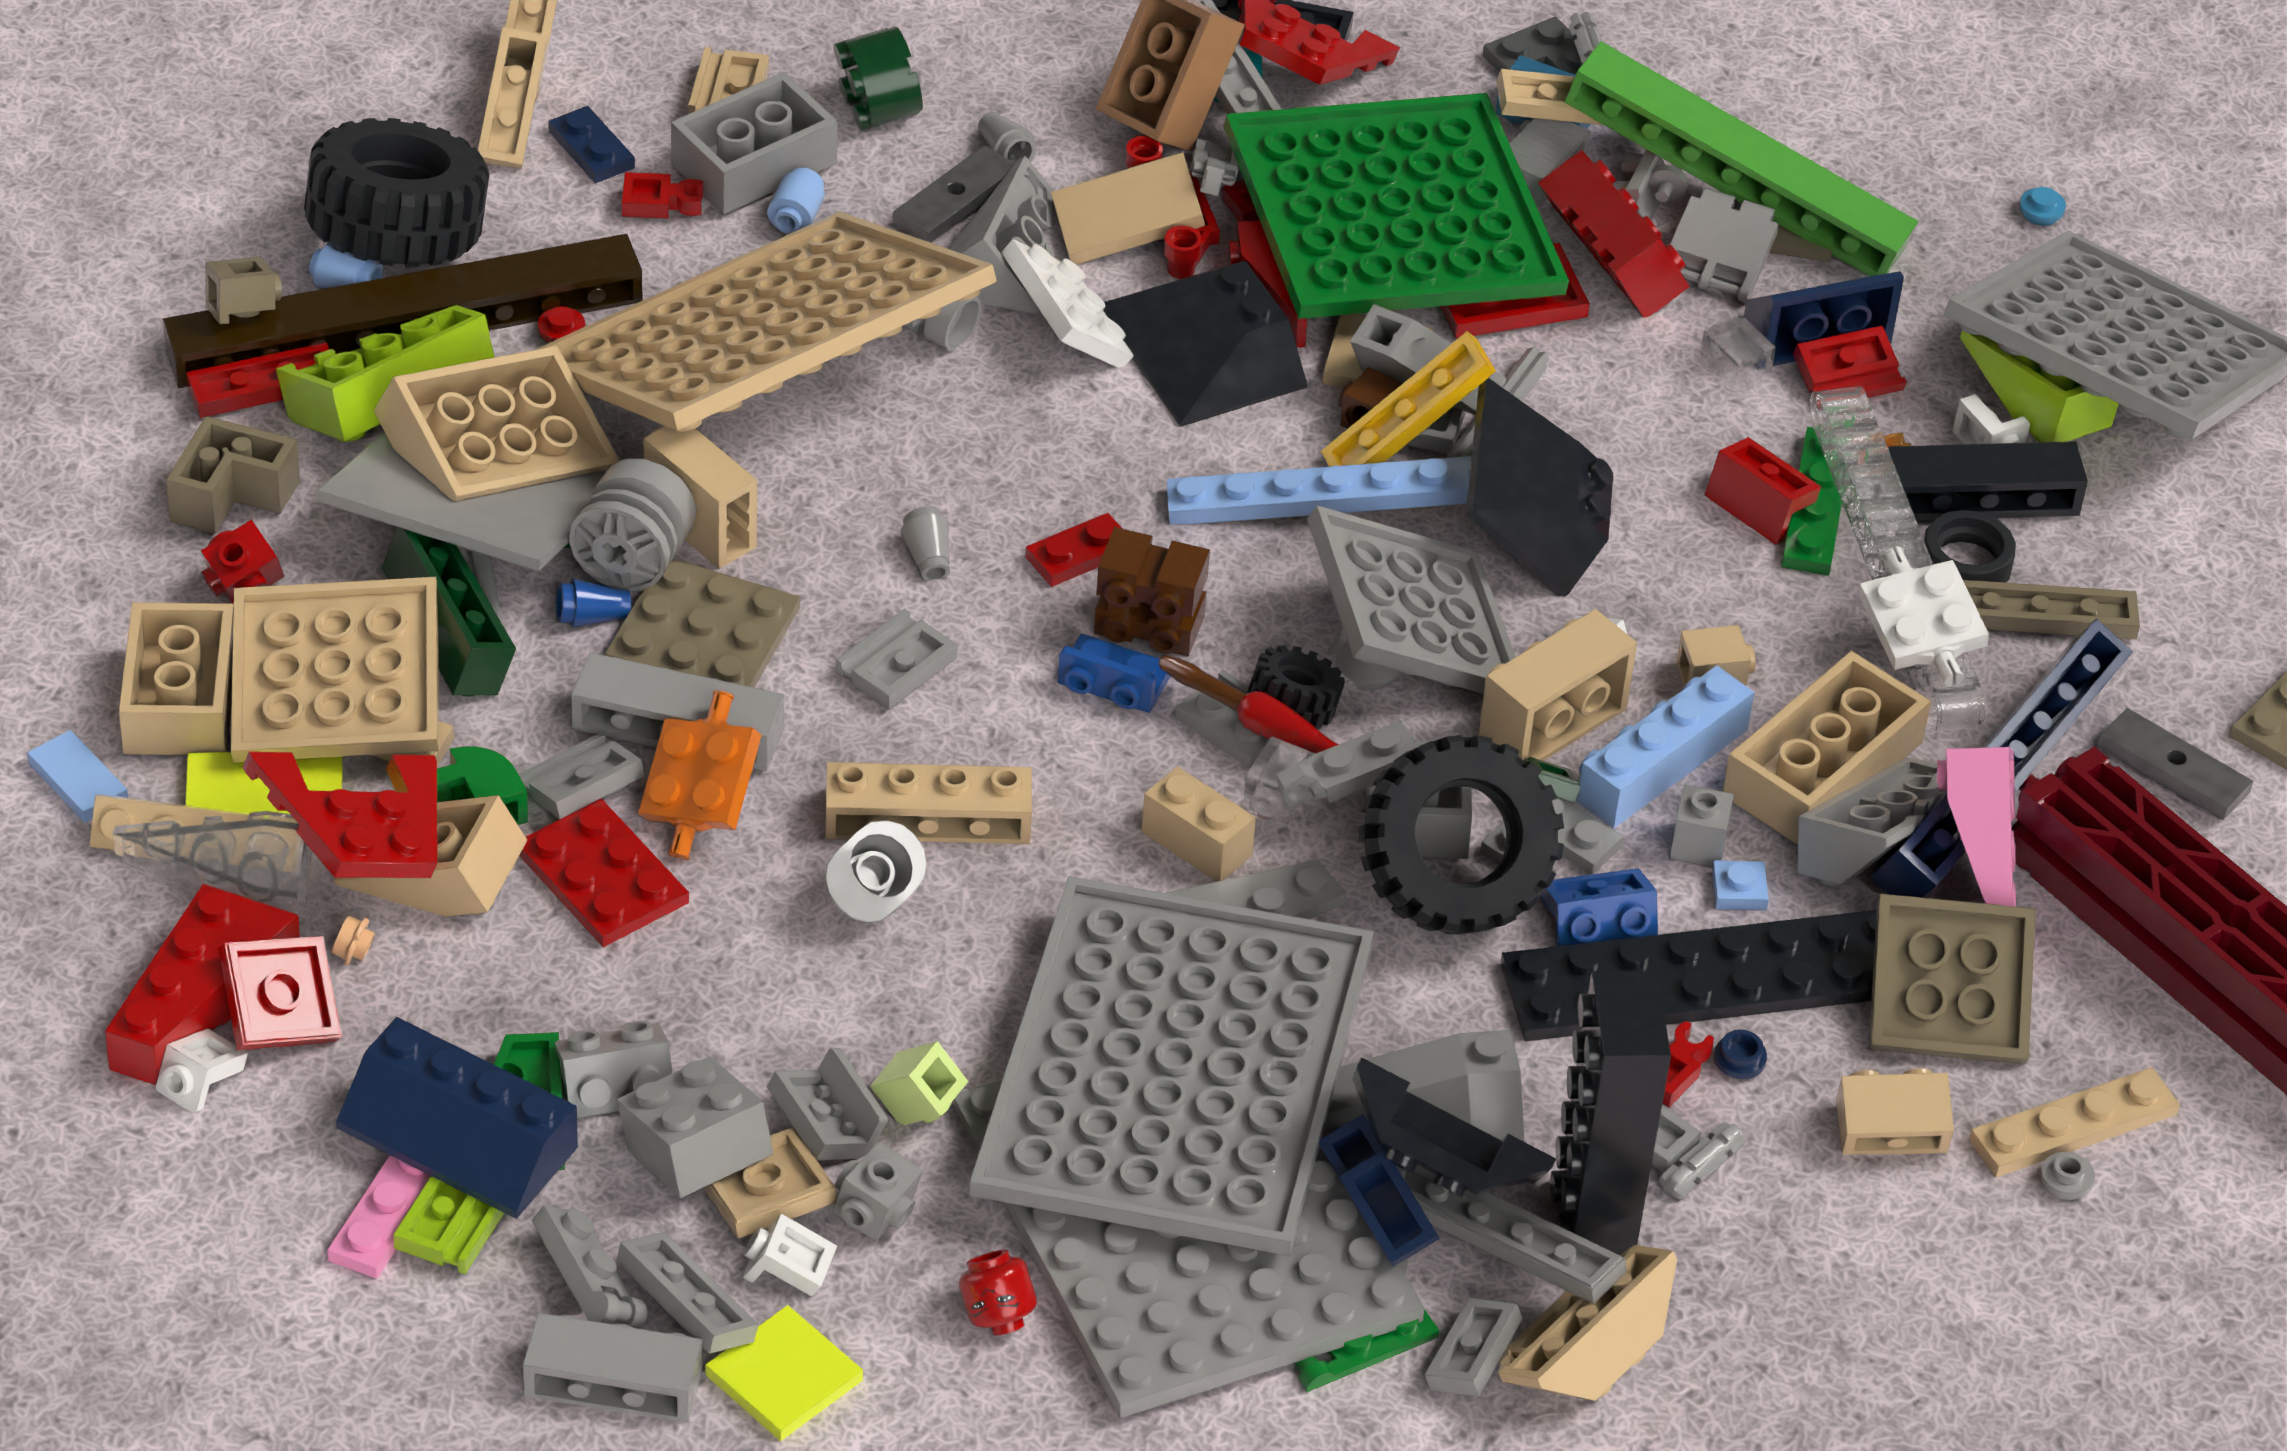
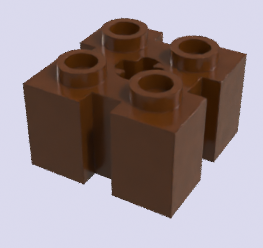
M1114 527L1098 566L1096 595H1099L1100 599L1095 608L1094 634L1105 636L1107 639L1118 643L1125 641L1132 643L1133 638L1147 640L1151 648L1157 652L1189 656L1205 617L1207 591H1203L1208 578L1210 549L1173 540L1168 549L1152 545L1153 536Z

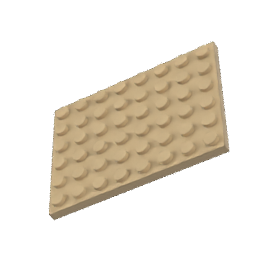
M839 211L537 349L557 346L581 391L641 415L651 421L665 425L675 431L683 432L699 427L702 424V419L717 412H729L741 407L743 400L758 393H770L780 389L783 386V381L798 374L806 375L817 372L823 367V363L837 356L855 354L862 350L863 344L875 338L896 335L901 332L902 326L916 319L934 317L942 311V307L952 302L975 298L980 294V289L997 282L993 264Z

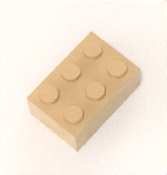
M132 602L119 706L123 754L188 755V753L227 752L232 703L234 604Z
M1594 609L1578 620L1573 619L1569 621L1560 631L1542 642H1534L1524 653L1506 664H1498L1486 675L1478 736L1492 738V743L1498 745L1506 743L1519 750L1518 757L1522 760L1529 756L1543 761L1627 709L1637 642L1597 609Z

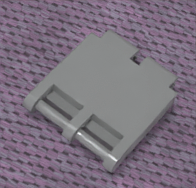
M1705 187L1700 198L1690 197L1670 244L1687 265L1681 270L1686 280L1699 283L1698 288L1708 291L1711 287L1738 296V301L1746 303V299H1750L1778 233V223L1773 222L1775 209L1744 200L1738 211L1734 209L1736 197Z

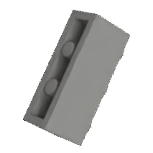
M538 1313L523 1363L524 1396L689 1423L703 1371L702 1339L688 1337L676 1332L662 1333L638 1329L626 1324H607L582 1320L570 1315L557 1316Z

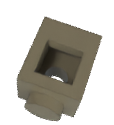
M261 256L205 262L206 308L219 324L229 323V314L238 317H253L258 315L260 311L274 310L275 301L281 299L282 286L280 277Z

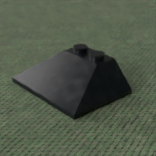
M1246 261L1215 268L1104 302V313L1109 319L1118 324L1126 335L1123 341L1134 355L1133 361L1180 427L1307 388V380L1289 319Z
M1488 378L1478 387L1466 515L1557 596H1567L1609 540L1614 473L1605 460L1597 458L1579 441Z
M1361 1057L1352 1081L1378 1144L1388 1149L1384 1158L1391 1163L1412 1173L1417 1165L1436 1174L1433 1184L1462 1198L1466 1190L1476 1195L1540 1179L1552 1169L1556 1158L1510 1134H1507L1503 1140H1500L1409 1093L1406 1090L1410 1082Z

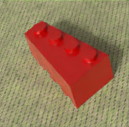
M1581 150L1540 180L1538 185L1554 209L1643 318L1649 317L1690 287L1681 273V270L1687 265L1671 244L1665 247L1661 240L1663 236L1647 215L1642 218L1637 213L1639 207L1624 187L1620 190L1614 187L1613 183L1616 182V179L1603 161L1599 159L1593 163Z
M202 884L105 1030L109 1070L156 1085L167 1044L207 1028L213 1031L220 1024L223 1026L231 1019L218 948L224 943L300 938L298 914Z

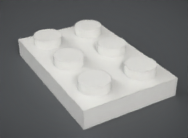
M1015 239L1011 240L1001 253L1059 340L1117 368L1125 366L1134 356L1123 341L1126 335L1121 327L1104 313L1105 303L1087 288L1083 282L1085 278L1084 272L1069 259H1064L1061 262L1053 258L1044 248L1037 244L1029 247Z

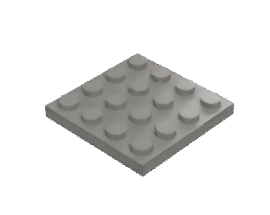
M1318 505L1308 516L1307 521L1353 658L1367 664L1381 665L1399 670L1407 675L1421 676L1439 681L1447 686H1457L1484 695L1486 675L1498 664H1506L1514 659L1515 654L1478 552Z

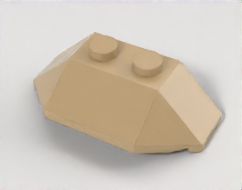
M1633 1245L1621 1253V1256L1626 1258L1627 1273L1594 1304L1566 1291L1507 1346L1500 1359L1498 1371L1502 1382L1593 1401L1607 1394L1611 1390L1612 1384L1631 1366L1639 1363L1645 1357L1646 1352L1663 1337L1677 1264L1674 1251Z

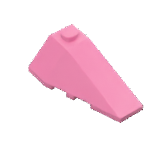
M2009 747L1946 749V760H1937L1938 791H1947L1948 803L1985 904L2016 907L2015 882H2013L2016 847L2014 831H2011V821L2015 818L2014 750Z

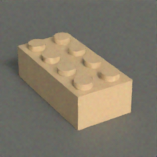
M1850 651L1729 754L1722 792L1734 794L1733 803L1798 845L1800 815L1901 761L1923 743L1931 701L1858 654Z

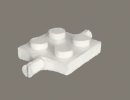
M1896 546L1894 552L1892 547L1883 555L1892 575L1860 583L1859 597L1894 670L1917 664H1934L1946 687H1952V681L1954 686H1957L1963 681L1964 675L1960 671L1955 658L1964 652L1987 647L1989 633L1953 560L1913 569L1904 554L1903 548Z

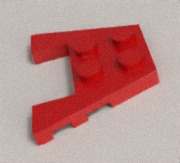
M1238 0V8L1242 10L1238 21L1245 25L1239 38V45L1318 85L1350 77L1355 68H1359L1364 72L1375 70L1377 63L1380 61L1385 66H1389L1395 61L1401 48L1367 30H1364L1353 43H1350L1340 38V33L1333 27L1325 24L1314 25L1300 18L1301 14L1289 5H1274L1276 0Z
M248 752L243 765L245 773L251 780L258 779V777L270 790L267 799L278 811H288L299 824L296 833L335 878L432 877L437 866V760L435 755L392 754L386 771L395 791L367 792L348 791L345 789L310 791L305 784L292 752Z

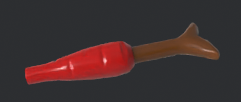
M1163 655L1159 659L1160 669L1177 682L1195 689L1236 711L1239 722L1246 729L1257 735L1311 755L1339 745L1326 737L1284 703L1264 692L1255 691L1245 694L1206 673L1193 663Z

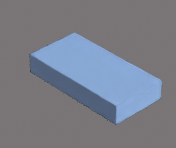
M71 730L27 752L29 765L84 823L93 819L95 795L104 794L128 798L127 788Z

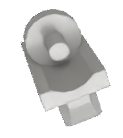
M1647 149L1644 154H1626L1621 163L1623 181L1613 183L1617 190H1620L1622 187L1627 190L1638 205L1639 210L1637 213L1642 218L1647 215L1651 220L1660 202L1679 201L1685 196L1689 188V180L1682 169L1673 164L1666 165L1661 157Z

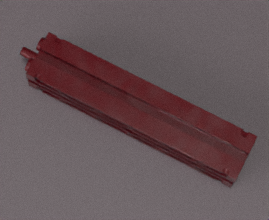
M2095 746L2078 757L2071 756L2064 760L2057 768L2055 775L2050 773L2039 779L2030 774L2018 788L2021 791L2018 797L2019 807L2016 815L2018 820L2011 828V831H2014L2016 847L2015 864L2027 870L2036 882L2287 1095V906L2119 766H2112L2109 763V758Z

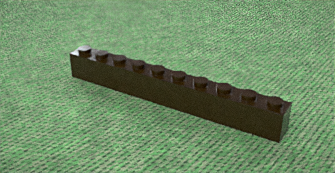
M621 234L282 296L279 301H275L274 310L260 311L258 315L253 317H238L229 314V323L219 324L209 310L163 318L165 349L177 387L184 388L187 387L186 372L326 342L329 349H333L336 354L351 352L361 348L359 342L361 338L375 333L377 335L384 333L402 334L401 324L455 305L485 314L490 331L538 322L540 316L545 311L560 306L575 309L582 314L636 304L643 301L642 268L628 234Z

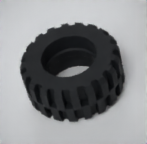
M366 118L359 123L348 121L342 123L338 128L332 127L327 130L314 143L311 149L304 203L305 217L311 229L315 231L317 237L324 243L330 242L333 249L341 253L349 252L356 259L366 262L368 259L379 261L381 265L388 266L405 264L406 267H419L420 264L428 263L430 266L439 265L445 259L453 261L460 258L478 242L482 234L490 174L479 151L476 148H471L469 142L460 136L456 138L451 136L450 131L439 127L437 129L427 127L426 123L413 121V123L401 122V119L388 118L387 121Z
M1447 736L1427 742L1405 752L1394 760V764L1389 769L1382 771L1374 782L1376 788L1372 795L1366 797L1362 812L1366 813L1364 825L1359 826L1358 842H1364L1366 856H1362L1361 860L1365 872L1371 871L1376 882L1372 885L1373 889L1380 898L1386 897L1392 903L1393 907L1391 910L1402 919L1410 918L1417 922V927L1428 931H1442L1445 934L1461 935L1488 931L1495 927L1504 926L1516 920V916L1520 913L1529 911L1540 900L1538 897L1540 892L1544 888L1550 887L1556 876V873L1552 871L1556 860L1562 859L1564 848L1563 843H1558V830L1564 829L1562 813H1555L1552 800L1557 799L1552 785L1545 786L1538 777L1542 772L1541 769L1532 760L1525 762L1518 757L1519 750L1506 743L1502 745L1492 743V738L1484 736ZM1449 787H1469L1485 794L1498 808L1505 825L1506 846L1500 864L1487 877L1470 884L1451 883L1437 877L1423 862L1416 844L1415 826L1419 811L1430 797Z

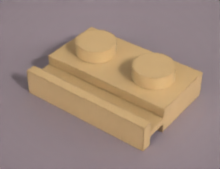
M705 47L689 100L688 114L766 80L769 72V55L726 49L724 54L711 53L710 47Z

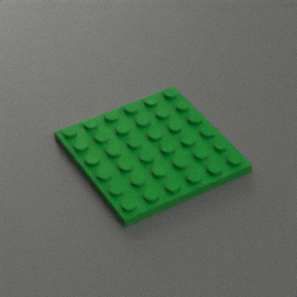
M1487 93L1226 114L1224 123L1225 133L1298 319L1368 313L1373 305L1392 311L1566 295L1569 280Z

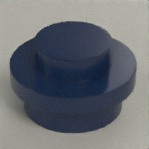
M1738 1029L1730 1031L1717 1043L1714 1061L1718 1069L1724 1074L1736 1079H1750L1758 1076L1764 1070L1767 1062V1052L1758 1035L1748 1030Z

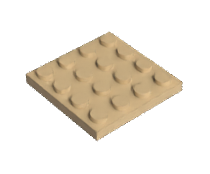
M436 577L234 588L231 754L233 763L245 762L248 752H292L295 759L439 751L438 603Z

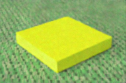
M789 1305L758 1326L753 1343L726 1349L705 1364V1375L780 1441L863 1381V1369Z

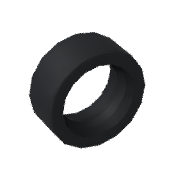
M1969 510L1947 512L1935 518L1926 529L1920 566L1922 568L1953 560L1962 580L2007 583L2010 579L2014 563L2016 541L2011 531L2002 522L1985 513ZM1949 543H1972L1988 550L1996 560L1981 565L1964 564L1950 558L1941 550V547Z

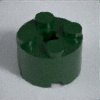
M898 27L884 28L833 44L837 63L841 70L844 69L846 75L839 78L840 90L847 104L856 102L853 105V113L860 131L913 116V114L922 111L923 100L916 71L911 72L907 58L912 56L905 38Z

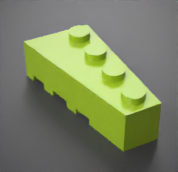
M455 305L401 324L402 334L384 333L377 335L375 333L359 339L360 349L338 354L333 349L316 354L314 355L316 364L296 370L295 365L290 363L276 368L288 418L296 424L334 437L341 442H351L364 437L367 430L380 424L374 409L393 377L495 358L485 314Z

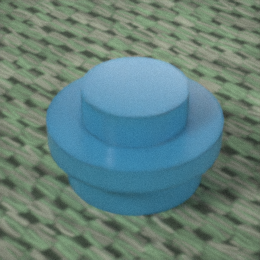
M2048 187L2029 189L2023 193L2020 200V210L2024 217L2031 223L2041 226L2051 225L2064 216L2066 209L2065 199Z

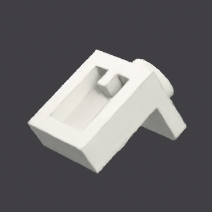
M1974 394L1959 400L1952 432L1963 444L2026 443L2030 422L2022 416L2001 423L1997 415L1992 410H1989L1979 397Z
M208 1028L167 1044L156 1090L191 1113L198 1112L204 1107L209 1085L243 1071L248 1052L237 1050L235 1044Z
M780 1214L766 1230L758 1227L748 1241L743 1256L749 1258V1262L742 1278L753 1283L766 1270L812 1297L822 1286L837 1245L785 1215Z

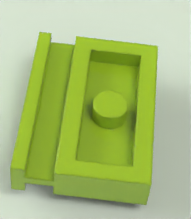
M431 1176L393 1235L394 1249L444 1266L445 1263L452 1264L458 1267V1272L466 1275L504 1213Z

